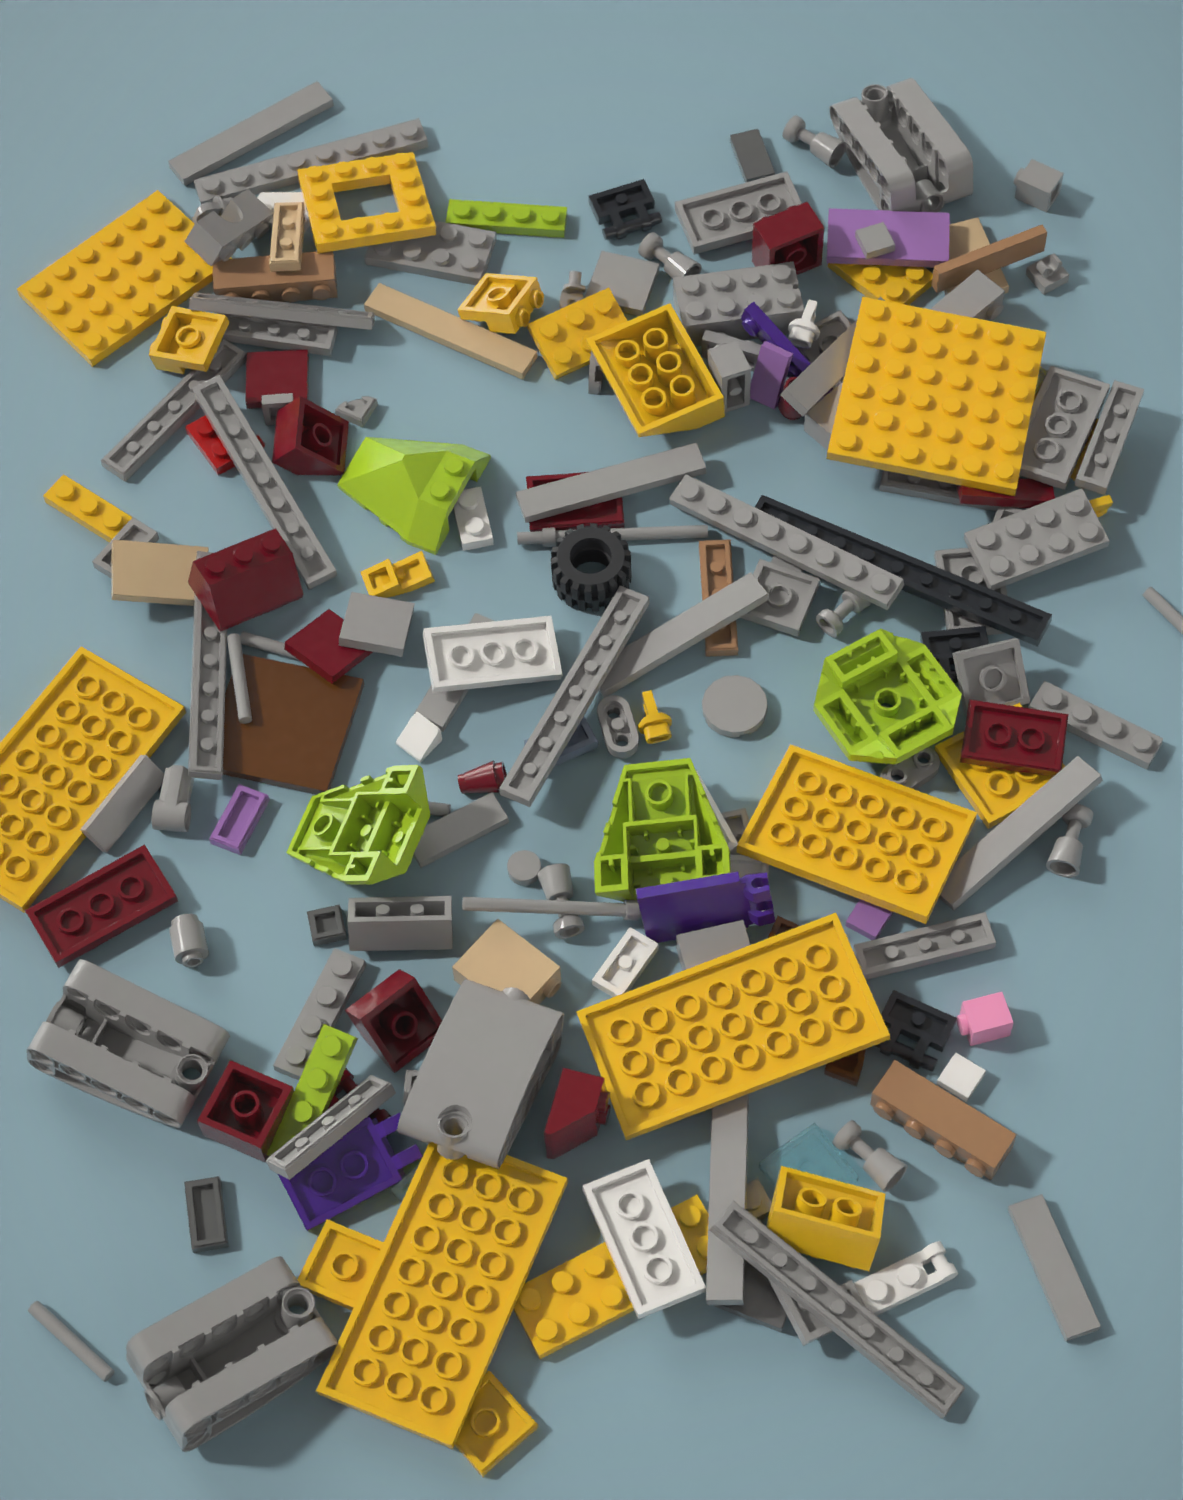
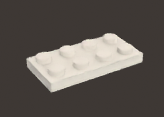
M552 616L423 629V640L433 693L561 680L562 668Z
M649 1159L582 1185L583 1192L638 1319L706 1292V1286Z

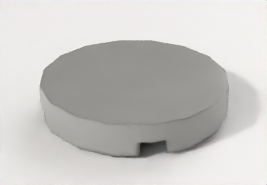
M739 675L724 676L714 681L705 690L702 699V711L708 726L719 735L731 738L755 732L764 723L767 714V698L761 686L752 679Z

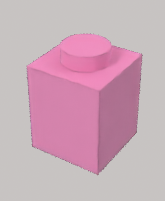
M1002 991L963 1001L960 1015L956 1016L959 1032L962 1036H967L970 1046L1010 1036L1014 1023Z

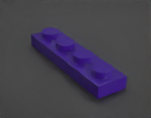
M754 301L744 309L740 319L743 321L742 325L747 333L751 336L756 335L762 343L767 341L793 353L787 376L788 378L798 377L810 365V362ZM831 388L821 399H823L827 394H829L833 390V388Z

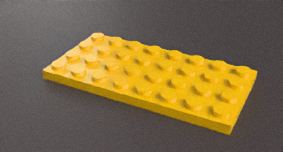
M82 646L0 742V898L23 913L32 905L86 838V835L80 829L140 755H147L150 758L186 714L183 705Z
M837 913L822 917L576 1011L601 1077L605 1078L606 1091L610 1092V1101L626 1141L890 1040L888 1029Z
M430 1142L342 1332L338 1345H336L316 1389L317 1394L453 1449L566 1189L568 1179L509 1155H506L499 1169L469 1159L466 1154L459 1159H447L439 1154L436 1143Z

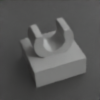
M1054 253L1028 266L1026 269V276L1043 295L1067 283L1069 279V273L1063 268L1062 261Z

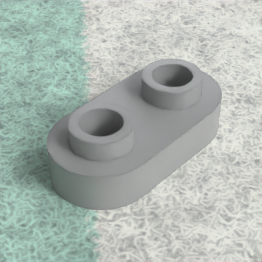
M617 695L603 698L598 704L597 716L606 748L614 757L628 758L635 754L639 747V735L629 703L623 697ZM616 713L619 717L613 719L609 715ZM620 741L628 743L626 746L617 745Z
M928 747L896 765H887L882 770L880 777L916 790L937 775L940 765L939 755L934 749ZM920 758H925V759H927L929 762H928V763H920V762L918 761V759H920ZM899 775L902 777V780L895 781L892 779V776Z

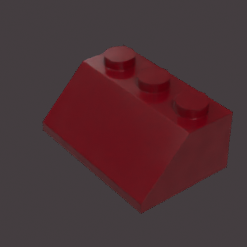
M276 528L192 562L188 584L220 632L303 598V591L293 553Z

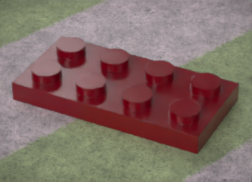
M144 844L26 909L25 912L55 964L60 968L178 902V899Z

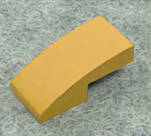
M422 551L392 564L390 559L384 560L360 572L368 594L383 598L401 595L435 582L427 559Z

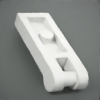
M936 1241L923 1250L855 1282L854 1285L866 1308L878 1316L952 1280L958 1275V1271L953 1263H948L944 1255L946 1250L941 1241ZM932 1261L936 1271L928 1275L923 1265Z

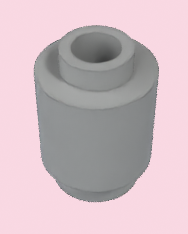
M183 914L175 917L171 921L172 926L169 929L175 961L183 964L185 967H195L202 964L203 960L209 955L203 923L199 921L198 916L195 914Z

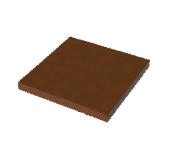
M243 654L252 721L246 724L239 722L233 676L231 675L225 693L223 775L312 794H319L330 790L365 685L364 679L343 675L331 684L309 667Z

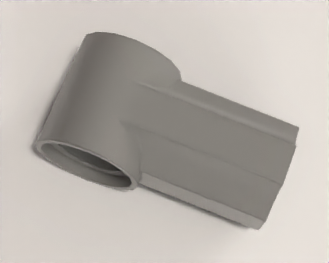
M172 765V767L165 769L160 798L155 800L152 809L151 820L154 830L188 832L191 821L190 798L194 778L188 777V769L184 766Z

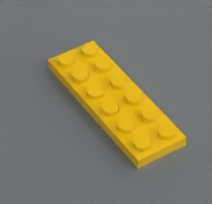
M695 1195L671 1207V1210L699 1273L703 1275L707 1273L709 1214L699 1196ZM604 1242L524 1283L513 1310L538 1358L542 1359L634 1311V1308Z

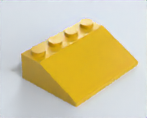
M671 303L586 339L588 346L638 437L694 430L725 417L724 397Z

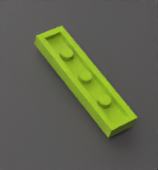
M449 199L445 223L493 231L497 234L564 238L568 213L567 207Z
M323 1024L267 1155L271 1156L328 1110L358 1038Z

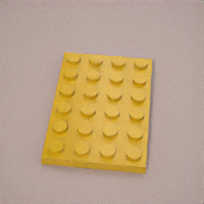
M157 190L18 287L17 291L19 296L48 325L94 367L169 313L172 306H179L195 292L213 281V265L210 266L184 242L194 223Z
M790 744L738 842L736 853L926 924L976 821L977 812Z

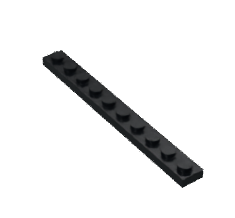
M761 495L755 505V508L902 578L904 586L901 590L1037 647L1052 621V614L764 495Z

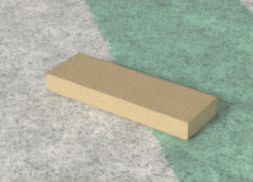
M304 202L274 203L269 260L270 271L301 270L305 223Z

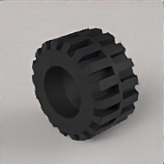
M590 523V527L584 528V525L581 524L577 525V530L575 531L571 529L565 531V538L559 536L556 540V547L552 548L550 558L552 583L554 590H557V596L561 600L566 599V605L572 608L578 605L580 611L592 608V612H597L599 607L604 606L605 609L608 607L620 586L630 589L629 583H631L632 579L631 552L627 541L621 540L619 532L611 533L610 527L605 525L602 528H597V524ZM586 562H598L606 566L604 570L593 574L583 573L576 569L579 565Z

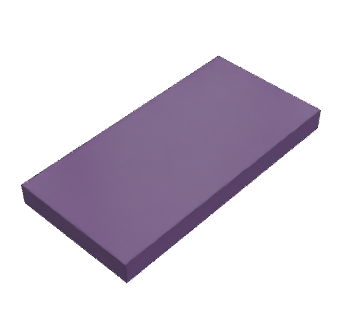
M829 208L826 263L934 267L949 260L950 213ZM884 222L895 243V251L866 260L855 238V230Z

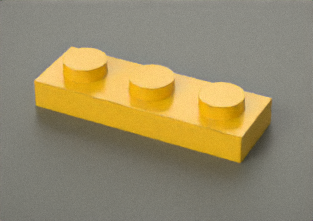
M64 474L43 495L45 503L107 542H110L132 518Z

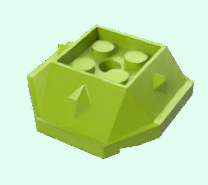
M880 628L824 658L813 711L849 761L896 765L953 734L962 693L925 644L908 638L894 636L892 632ZM888 703L893 705V707L886 708L881 706V704Z

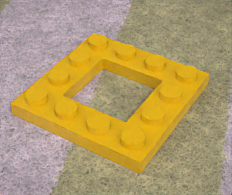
M414 152L297 169L298 180L317 254L436 235V225ZM391 184L398 212L356 217L341 221L334 192Z

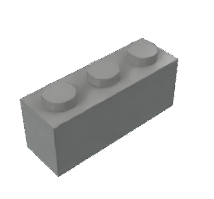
M452 896L349 898L348 934L350 951L453 949Z

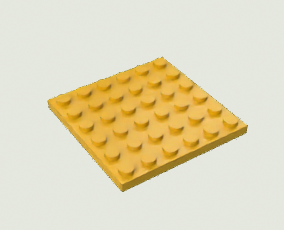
M862 297L826 459L1015 496L1046 332Z

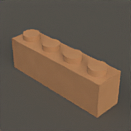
M333 251L319 254L317 252L302 253L301 270L270 271V255L232 258L225 262L221 259L213 265V290L215 295L289 303L338 298L337 272Z
M896 1060L893 1061L872 1092L870 1106L874 1107L873 1109L876 1114L885 1120L890 1121L893 1119L903 1125L904 1130L912 1137L927 1140L944 1157L956 1158L965 1164V1168L977 1177L984 1176L992 1180L1014 1146L1017 1134Z

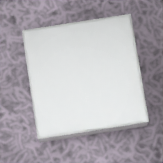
M955 1052L937 1079V1085L967 1102L984 1077L986 1070Z

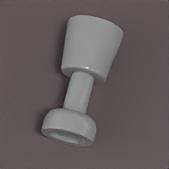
M793 116L783 130V139L790 143H795L800 139L810 145V152L830 168L835 167L845 153L846 142L824 132L815 135L805 129L806 123L801 117Z
M655 232L649 233L639 246V255L648 260L655 257L665 264L664 271L672 279L674 277L697 275L701 272L702 266L699 262L680 252L671 254L664 249L662 238Z
M845 590L842 594L843 602L834 611L829 609L822 610L816 615V621L826 634L831 637H837L843 630L842 620L850 612L859 613L872 603Z
M1076 804L1062 816L1063 821L1068 825L1066 834L1056 840L1046 864L1047 869L1058 876L1071 878L1079 875L1083 845L1078 840L1080 830L1091 824L1094 815L1088 807Z
M564 863L552 864L544 867L537 873L547 900L568 901L573 897L569 865ZM558 914L559 918L553 924L555 937L561 939L574 937L584 931L582 918L578 915Z
M854 1120L849 1121L836 1134L832 1144L841 1151L851 1148L866 1161L863 1165L866 1173L883 1192L889 1191L905 1174L908 1165L883 1148L873 1150L860 1138L862 1133L861 1127Z

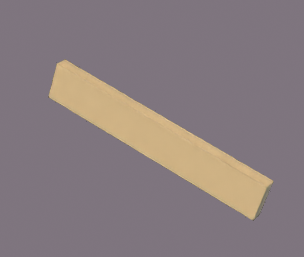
M381 283L376 286L364 303L366 312H374L376 316L522 380L538 358L536 350L490 332L469 321L462 320L453 314Z

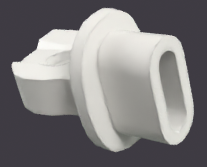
M808 300L802 318H797L789 323L788 331L790 335L788 339L794 346L808 349L813 341L819 338L820 330L814 323L817 301Z

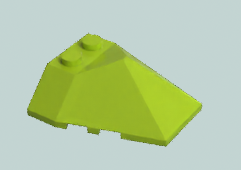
M365 437L337 486L363 509H368L375 514L384 526H389L400 535V539L405 543L436 555L450 531L449 514L469 479L478 482L491 459V455L463 444Z
M691 758L624 765L613 798L612 812L608 823L606 822L604 827L602 844L594 859L596 896L623 902L624 900H637L636 889L731 873L730 849Z
M420 765L392 766L386 769L385 775L374 779L368 775L362 777L361 783L348 788L344 784L312 796L286 853L348 885L375 884L406 873L430 818L423 768Z

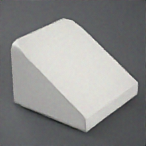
M416 712L400 734L396 745L421 763L442 741L441 730L419 712Z

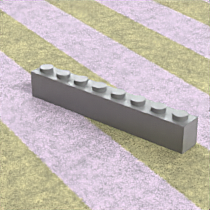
M977 269L930 310L987 321L989 319L994 320L1003 310L1004 306L1002 304L1005 291ZM843 382L805 414L804 431L826 450L829 447Z

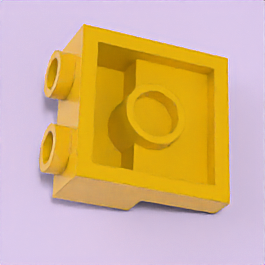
M485 273L457 310L462 320L487 322L490 332L516 334L520 327L528 325L532 311L535 308L542 307L544 294L541 291L537 277Z
M172 306L167 317L162 321L161 330L155 342L150 346L149 357L158 370L184 374L187 368L207 372L230 322L226 315Z

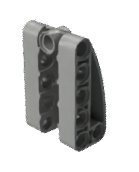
M913 78L887 87L879 84L868 85L862 90V100L854 97L830 105V118L839 139L846 142L845 152L878 210L939 212L946 203L972 195L973 161L968 148Z
M78 960L63 986V995L60 1001L54 1005L46 1022L41 1024L27 1048V1061L37 1070L87 1094L154 1121L180 1128L198 1094L205 1087L207 1078L230 1038V1034L217 1024L89 961ZM194 1068L200 1072L201 1076L196 1080H188L182 1073L186 1069Z
M465 979L444 1016L425 1056L400 1116L397 1132L428 1144L430 1142L436 1143L439 1154L447 1159H459L466 1154L469 1159L499 1169L556 1059L562 1040L564 1013L531 1002L528 995L517 988L508 987L503 991H499Z
M278 1256L135 1334L127 1343L126 1360L145 1389L146 1401L158 1420H164L182 1451L188 1452L245 1419L306 1377L332 1356L338 1341L316 1310L313 1295L307 1289L301 1287L284 1258ZM293 1306L303 1307L306 1310V1312L302 1314H294L289 1310V1308Z

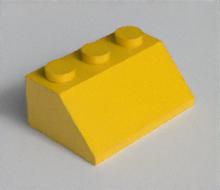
M781 1166L766 1227L798 1253L843 1264L850 1268L870 1271L881 1237L886 1193Z

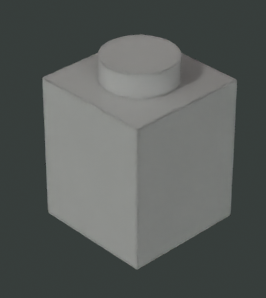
M1031 159L1026 168H1020L1015 176V199L1047 212L1061 191L1064 173Z

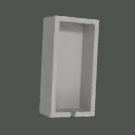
M794 261L673 278L675 312L695 347L702 346V337L705 330L722 332L730 337L741 340L758 339L756 335L751 336L747 333L742 325L743 321L740 319L744 309L753 301L784 335L790 334L788 331L789 323L797 318H802L804 312Z

